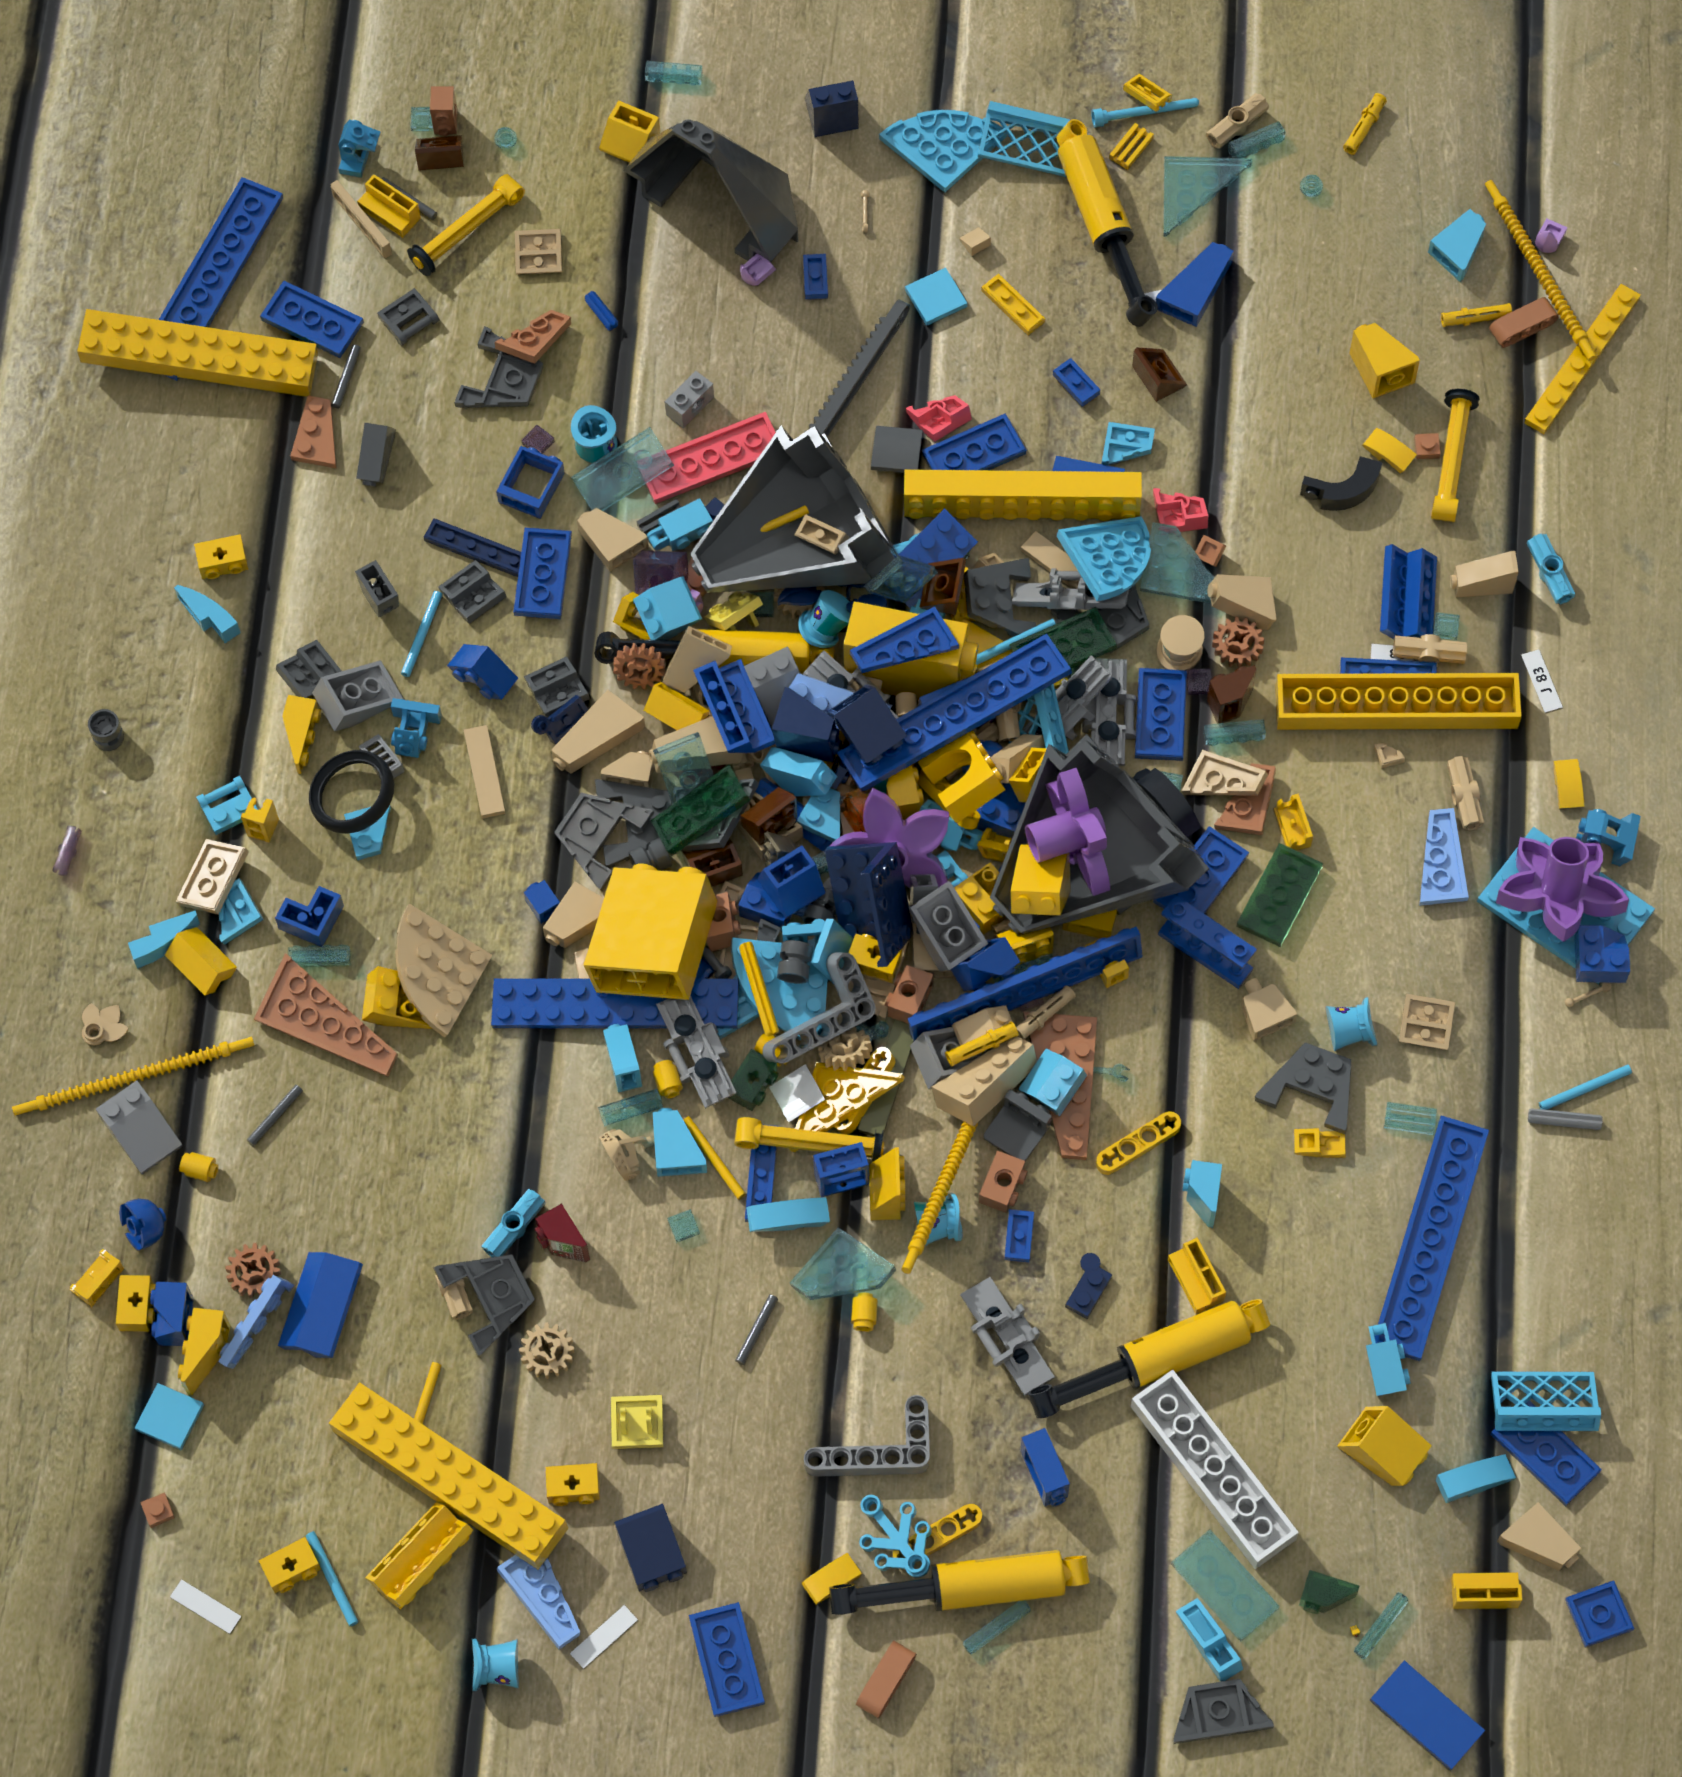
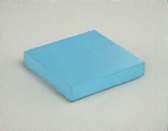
M946 268L905 286L906 293L926 326L967 307L965 298Z
M826 919L811 959V963L832 983L833 981L826 966L828 956L835 952L848 953L853 942V938L834 919ZM842 958L839 960L838 963L840 969H842L844 966V960Z
M157 1383L135 1426V1430L182 1450L204 1407V1403Z

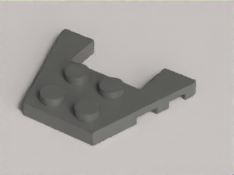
M484 326L478 341V348L499 355L485 390L482 391L461 385L454 402L455 407L529 406L543 370V363L538 360L534 364L496 350L495 342L501 338L503 340L506 339L502 336H497L490 328Z
M1029 558L967 570L964 573V585L968 617L995 629L998 627L1005 630L1007 635L1011 637L1036 627V622L1015 620L1013 618L1009 580L1027 582L1031 578ZM1035 637V638H1033V639L1027 641L1026 643L1029 644V643H1031L1032 641L1038 639V637Z
M1136 584L1129 589L1126 606L1122 609L1097 608L1085 615H1082L1078 609H1051L1052 616L1062 619L1064 624L1109 653L1149 630V622L1137 593Z
M600 779L595 780L598 797L607 798L611 801L623 800V803L641 808H650L654 811V815L643 831L626 821L628 842L603 845L607 868H613L615 864L621 861L630 860L629 851L640 846L645 849L647 843L660 838L664 844L676 839L669 791Z
M755 779L736 780L730 802L693 805L697 790L693 785L673 786V794L676 797L674 810L677 812L676 834L679 849L681 851L724 848L738 824L740 816L744 813L757 790L759 783Z
M580 793L554 833L594 884L603 891L611 878L612 870L596 861L595 857L622 818L643 831L654 815V811L650 808H641L628 803L615 802L607 798Z
M1305 1042L1256 1093L1255 1101L1276 1109L1285 1087L1333 1104L1325 1120L1324 1127L1346 1134L1351 1059Z
M513 1255L433 1267L443 1288L467 1277L490 1322L489 1325L467 1336L477 1356L481 1355L535 1300Z

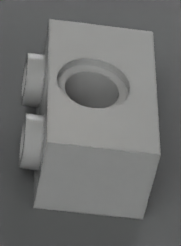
M695 371L665 401L666 415L684 428L714 398L713 383Z

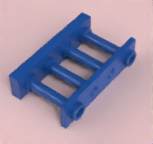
M1177 895L1172 898L1161 912V915L1168 920L1158 932L1160 937L1237 989L1241 987L1253 971V967L1248 964V961L1257 951L1255 947Z

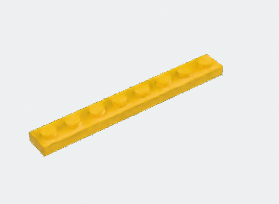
M1623 284L1619 285L1586 332L1588 336L1587 341L1596 354V359L1589 362L1578 344L1525 418L1524 423L1542 434L1546 433L1637 304L1641 294Z

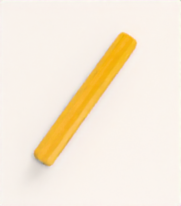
M752 942L742 943L739 946V950L766 1036H773L779 1032L754 946Z

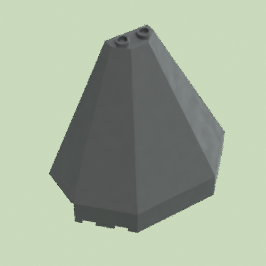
M687 119L655 135L647 141L623 170L641 181L643 197L662 207L702 159L716 168L750 228L749 232L735 247V254L747 261L756 254H759L772 262L790 239L798 242V225L788 174L703 123Z
M782 425L779 427L690 553L694 560L692 567L698 576L702 575L704 580L701 581V584L707 593L875 583L900 567L898 564V553L860 485L852 477L846 464L838 452L834 450L825 433L821 435L815 426L796 439H793ZM806 505L809 511L808 516L845 532L849 539L838 546L839 551L835 555L796 537L795 533L804 516L768 532H761L760 529L769 521Z
M1086 734L1067 754L1048 744L990 899L995 903L993 906L994 910L1000 916H1006L1011 921L1008 925L1016 934H1027L1187 891L1209 867L1204 863L1199 852L1194 849L1193 843L1140 785ZM1077 768L1086 792L1089 809L1097 807L1104 820L1107 847L1101 852L1108 871L1111 890L1093 896L1082 876L1078 863L1070 864L1071 892L1061 915L1011 913V886L1019 847L1021 844L1029 845L1025 826L1056 815L1045 784L1056 781L1059 773Z

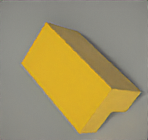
M374 174L365 183L366 192L357 201L359 207L364 213L404 238L421 219L418 203Z
M662 682L653 686L643 710L675 730L706 719L710 712Z
M197 927L178 932L165 953V956L204 995L214 993L220 982L230 979L237 968Z
M1198 1237L1184 1243L1181 1250L1168 1255V1262L1195 1314L1224 1302L1226 1291Z
M1518 1572L1452 1574L1453 1609L1519 1608L1522 1602L1521 1585H1519Z

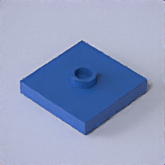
M1614 1580L1565 1598L1585 1648L1635 1629Z

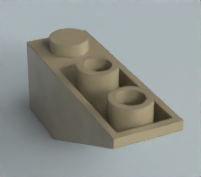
M771 832L764 833L765 867L797 848L791 838Z

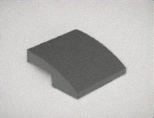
M876 426L871 470L904 473V470H918L923 430Z
M476 560L438 586L448 602L469 624L507 597L505 591L491 579L489 572Z
M318 640L297 649L295 656L276 665V671L294 694L298 697L309 699L315 698L312 692L321 677L342 671Z
M567 656L524 676L536 702L547 718L575 695L580 696L583 702L590 699L588 692L579 680L577 672Z

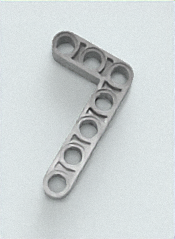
M835 952L830 954L826 961L828 972L842 1003L768 1041L763 1047V1056L767 1061L774 1063L789 1062L861 1024L874 1015L875 1003L853 955ZM841 958L844 960V966L842 969H840L838 965L839 960ZM852 980L854 986L850 992L848 984ZM860 1003L863 1005L861 1014L858 1012V1005ZM841 1013L843 1020L842 1023L839 1025L837 1022V1017ZM820 1024L822 1026V1032L818 1036L816 1029L817 1026ZM800 1035L801 1044L797 1047L795 1041L797 1036ZM777 1046H779L781 1050L779 1057L775 1056V1049Z
M913 1395L906 1401V1445L810 1448L804 1454L806 1472L816 1477L920 1474L925 1472L930 1463L929 1415L926 1399L920 1395ZM914 1405H919L924 1410L920 1414H914L910 1411V1408ZM914 1430H921L924 1436L920 1439H915L910 1434ZM894 1455L899 1458V1462L892 1465L886 1462V1458ZM914 1455H922L925 1461L921 1464H915L911 1458ZM864 1456H870L874 1461L870 1465H863L860 1459ZM814 1457L822 1460V1463L816 1467L811 1466L808 1462ZM838 1457H845L848 1460L847 1464L843 1466H838L834 1461Z

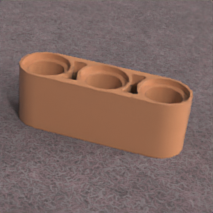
M1542 297L1498 318L1490 325L1489 330L1500 346L1506 348L1551 326L1558 320L1559 316L1548 299Z
M893 1641L861 1692L856 1706L879 1719L910 1669L917 1654L898 1642Z

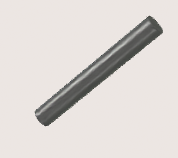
M385 177L381 178L418 203L419 211L431 220L437 217L438 213Z
M353 344L331 404L334 408L339 409L361 350V347Z
M295 1085L249 1136L247 1141L252 1146H255L303 1090L298 1085Z
M769 1294L735 1359L737 1363L745 1364L778 1301L776 1296Z

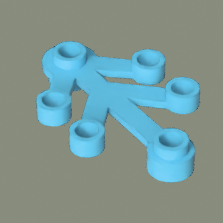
M875 1495L865 1496L860 1504L861 1510L868 1517H874L890 1539L876 1538L865 1534L859 1540L861 1548L867 1552L874 1549L899 1550L905 1556V1558H891L883 1553L878 1554L874 1559V1564L881 1571H886L889 1568L906 1569V1572L915 1578L926 1575L931 1565L930 1559L925 1554L926 1540L932 1532L931 1526L926 1521H919L915 1525L917 1537L913 1551L908 1545L911 1520L917 1513L916 1507L911 1502H904L900 1506L901 1520L898 1532L883 1513L881 1500ZM872 1504H877L875 1511H869V1507ZM907 1507H912L911 1513L904 1514V1510ZM922 1526H927L925 1533H919V1529ZM868 1539H871V1545L865 1547L864 1542ZM881 1559H887V1562L884 1566H879V1561ZM921 1561L922 1566L919 1569H914L915 1563Z

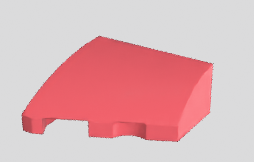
M956 395L945 397L938 401L927 402L928 407L916 410L913 409V406L906 408L909 417L934 442L972 420L969 405Z
M1159 488L1153 489L1161 535L1208 528V513L1204 498L1187 497L1177 492L1172 496L1160 493Z

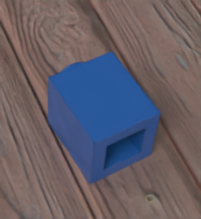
M545 880L540 883L535 882L531 884L524 892L526 903L541 924L550 918L560 903Z

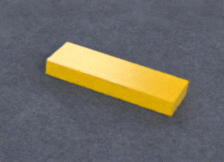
M999 273L981 287V291L1028 336L1045 323V317Z

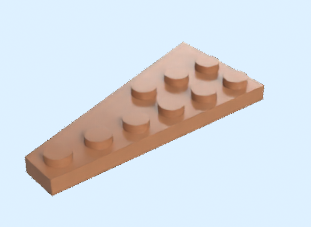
M285 953L254 1020L388 1077L398 1054Z
M1023 1011L1024 1020L1027 1019V1015L1030 1012ZM1054 1014L1044 1023V1027L1040 1030L1036 1029L1029 1035L1030 1043L1034 1046L1037 1061L1044 1050L1048 1049L1083 1068L1087 1074V1077L1061 1116L1049 1110L1061 1158L1087 1160L1097 1017Z

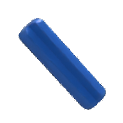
M591 291L585 295L586 303L607 330L611 331L616 328L618 320L596 292Z

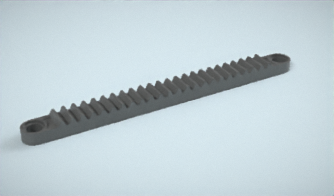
M898 299L887 316L879 318V324H875V331H871L870 338L865 339V345H861V352L856 353V359H852L851 366L847 367V374H842V381H838L837 388L832 389L833 395H829L828 402L823 403V409L818 411L819 417H814V424H809V429L815 426L821 435L825 433L828 438L906 319L910 304Z

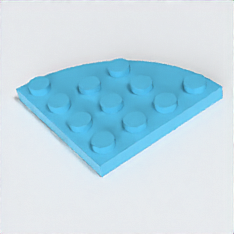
M957 110L927 111L918 113L916 117L902 121V119L882 131L879 134V139L946 193L983 159L978 157L985 118L981 119L969 115V112ZM990 120L989 127L994 134L1004 129ZM1005 132L997 137L999 142L1007 137V133ZM991 140L985 144L984 151L990 152L997 145Z
M1142 516L1059 529L1057 533L1058 540L1097 602L1118 596L1134 586L1143 575L1150 558V535Z
M732 938L731 955L733 968L743 994L758 1014L759 1012L739 950L740 944L746 942L753 943L779 1029L787 1032L826 1011L828 979L811 962L807 963L810 966L807 983L794 984L784 982L777 978L778 963L783 961L780 958L781 943ZM813 946L812 957L816 948L815 946ZM820 1024L817 1026L816 1029L818 1036L822 1032V1026ZM800 1035L796 1039L801 1040Z

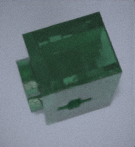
M751 1049L731 1080L737 1093L728 1099L750 1111H753L756 1105L760 1106L766 1096L765 1090L769 1085L773 1086L778 1078L777 1063L767 1061L762 1054Z

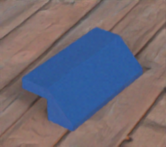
M1393 544L1385 546L1380 632L1392 639L1395 636L1420 638L1426 634H1433L1437 556L1423 548L1407 553Z
M741 659L718 668L716 661H713L693 670L728 753H755L775 744L773 732Z
M309 1252L278 1346L284 1350H303L315 1358H333L363 1264L326 1252Z

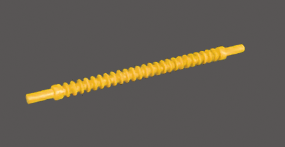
M1493 180L1487 181L1485 186L1494 200V207L1496 210H1499L1498 213L1502 215L1501 219L1504 220V224L1507 225V229L1510 230V234L1513 235V239L1516 240V244L1519 245V249L1522 250V254L1525 255V259L1528 260V264L1531 265V269L1534 270V274L1537 275V279L1543 285L1542 288L1546 290L1545 293L1549 295V300H1552V305H1555V310H1558L1557 314L1561 315L1560 319L1564 320L1563 324L1570 331L1569 334L1572 336L1574 343L1579 344L1589 362L1595 360L1597 356L1587 341L1588 336L1586 332L1582 330V326L1579 325V321L1573 315L1574 312L1570 310L1571 307L1567 305L1568 302L1561 295V290H1558V285H1555V280H1552V275H1549L1550 271L1546 270L1547 266L1543 265L1544 261L1540 260L1541 256L1537 255L1538 251L1534 250L1535 246L1531 245L1532 241L1528 240L1529 236L1525 235L1526 231L1523 230V226L1520 225V221L1517 220V216L1514 215V211L1508 205L1507 198L1501 195Z
M252 1037L231 1043L225 1041L219 1043L218 1047L213 1045L212 1049L206 1047L205 1051L199 1049L198 1053L192 1051L191 1055L185 1053L184 1057L179 1055L177 1059L174 1057L170 1061L165 1059L164 1063L158 1061L157 1065L151 1063L150 1067L144 1065L143 1069L137 1067L136 1071L133 1069L129 1073L124 1071L123 1075L117 1073L116 1077L110 1075L109 1079L103 1077L102 1081L96 1079L95 1083L89 1081L88 1085L82 1083L81 1087L78 1085L75 1086V1089L69 1087L68 1091L62 1089L61 1093L55 1091L54 1095L48 1093L47 1097L44 1095L37 1096L36 1100L12 1106L13 1114L16 1116L37 1109L40 1111L47 1110L48 1106L52 1108L54 1104L60 1106L61 1102L67 1104L68 1100L74 1102L75 1098L81 1100L84 1095L88 1098L89 1094L96 1095L98 1091L101 1094L102 1090L105 1089L108 1092L111 1087L115 1090L118 1085L122 1088L123 1084L130 1085V1082H135L138 1079L144 1081L145 1077L151 1079L152 1075L157 1077L159 1073L164 1075L166 1071L168 1073H171L173 1069L178 1071L179 1067L185 1069L186 1065L192 1067L193 1063L198 1065L200 1061L205 1063V1060L209 1059V1061H212L214 1057L219 1059L221 1055L228 1057L232 1052L255 1046Z
M963 1121L950 1154L947 1156L943 1170L940 1172L936 1186L933 1188L931 1197L921 1216L922 1219L919 1220L917 1230L914 1231L912 1240L908 1245L909 1252L901 1268L902 1272L906 1274L911 1273L917 1257L924 1251V1247L927 1244L926 1240L929 1239L931 1229L934 1227L936 1218L939 1215L938 1213L941 1211L943 1202L946 1200L950 1186L953 1184L957 1170L962 1163L978 1123L972 1126Z

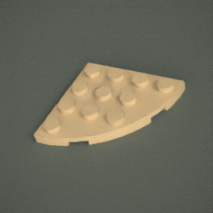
M408 904L397 929L395 958L398 976L409 1002L414 1004L423 1016L421 1018L436 1032L446 1037L491 959L492 954L413 905Z

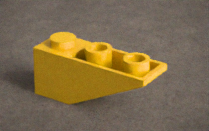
M288 695L282 717L298 774H301L303 766H307L309 762V752L307 751L309 744L313 745L314 726L315 723L320 721L321 709L318 708L315 699Z

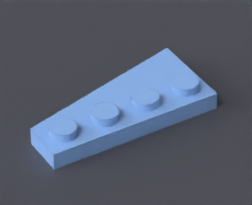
M800 673L796 675L789 687L827 714L828 710L854 693ZM886 703V705L888 706V708L891 709V707H892L893 705H890V704H887V703Z
M1454 808L1430 810L1419 906L1468 901L1469 896Z
M275 1275L263 1283L261 1287L263 1292L248 1307L247 1312L249 1314L244 1322L241 1321L234 1330L235 1336L230 1343H226L220 1352L221 1358L218 1362L234 1369L253 1343L251 1338L253 1333L258 1334L267 1324L266 1315L278 1309L282 1303L280 1296L285 1290L290 1292L294 1284Z
M514 1555L497 1567L498 1573L558 1650L580 1636L578 1625L568 1603L565 1601L562 1589L554 1576L548 1558L539 1570L517 1555Z

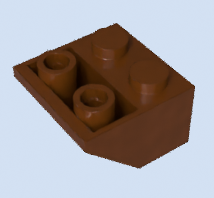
M1255 665L1250 667L1242 666L1230 674H1218L1210 680L1207 702L1217 725L1240 718L1253 691L1256 675Z
M780 787L776 788L740 816L741 826L759 846L765 842L764 833L778 834L784 827L789 828L795 823L797 818L796 797Z
M730 838L724 848L681 851L686 866L696 868L706 874L711 887L743 876L742 863Z

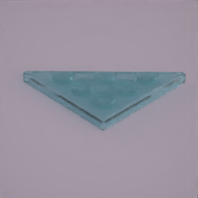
M1164 156L1163 237H1167L1174 228L1190 218L1198 208L1214 198L1216 193L1222 188L1227 187L1238 178L1239 174L1246 168H1250L1252 166V159Z

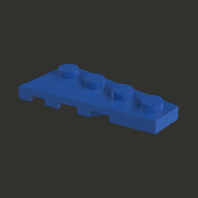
M933 607L851 649L850 655L861 673L956 650L959 649V644L936 607Z

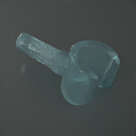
M1119 1063L1113 1068L1094 1067L1093 1073L1113 1075L1124 1082L1129 1078L1121 1075V1072L1130 1069Z

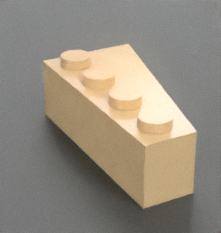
M1018 1036L1001 1043L998 1048L991 1049L933 1085L932 1091L937 1108L975 1126L1006 1096L1010 1089L1013 1090L1030 1073L1037 1062L1033 1044Z

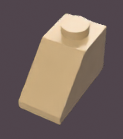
M629 752L601 770V779L650 788L655 766L650 763L648 752Z
M999 1006L983 1009L955 1022L952 1027L961 1046L986 1034V1031L989 1029L995 1030L1008 1024L1012 1019L1007 1007Z

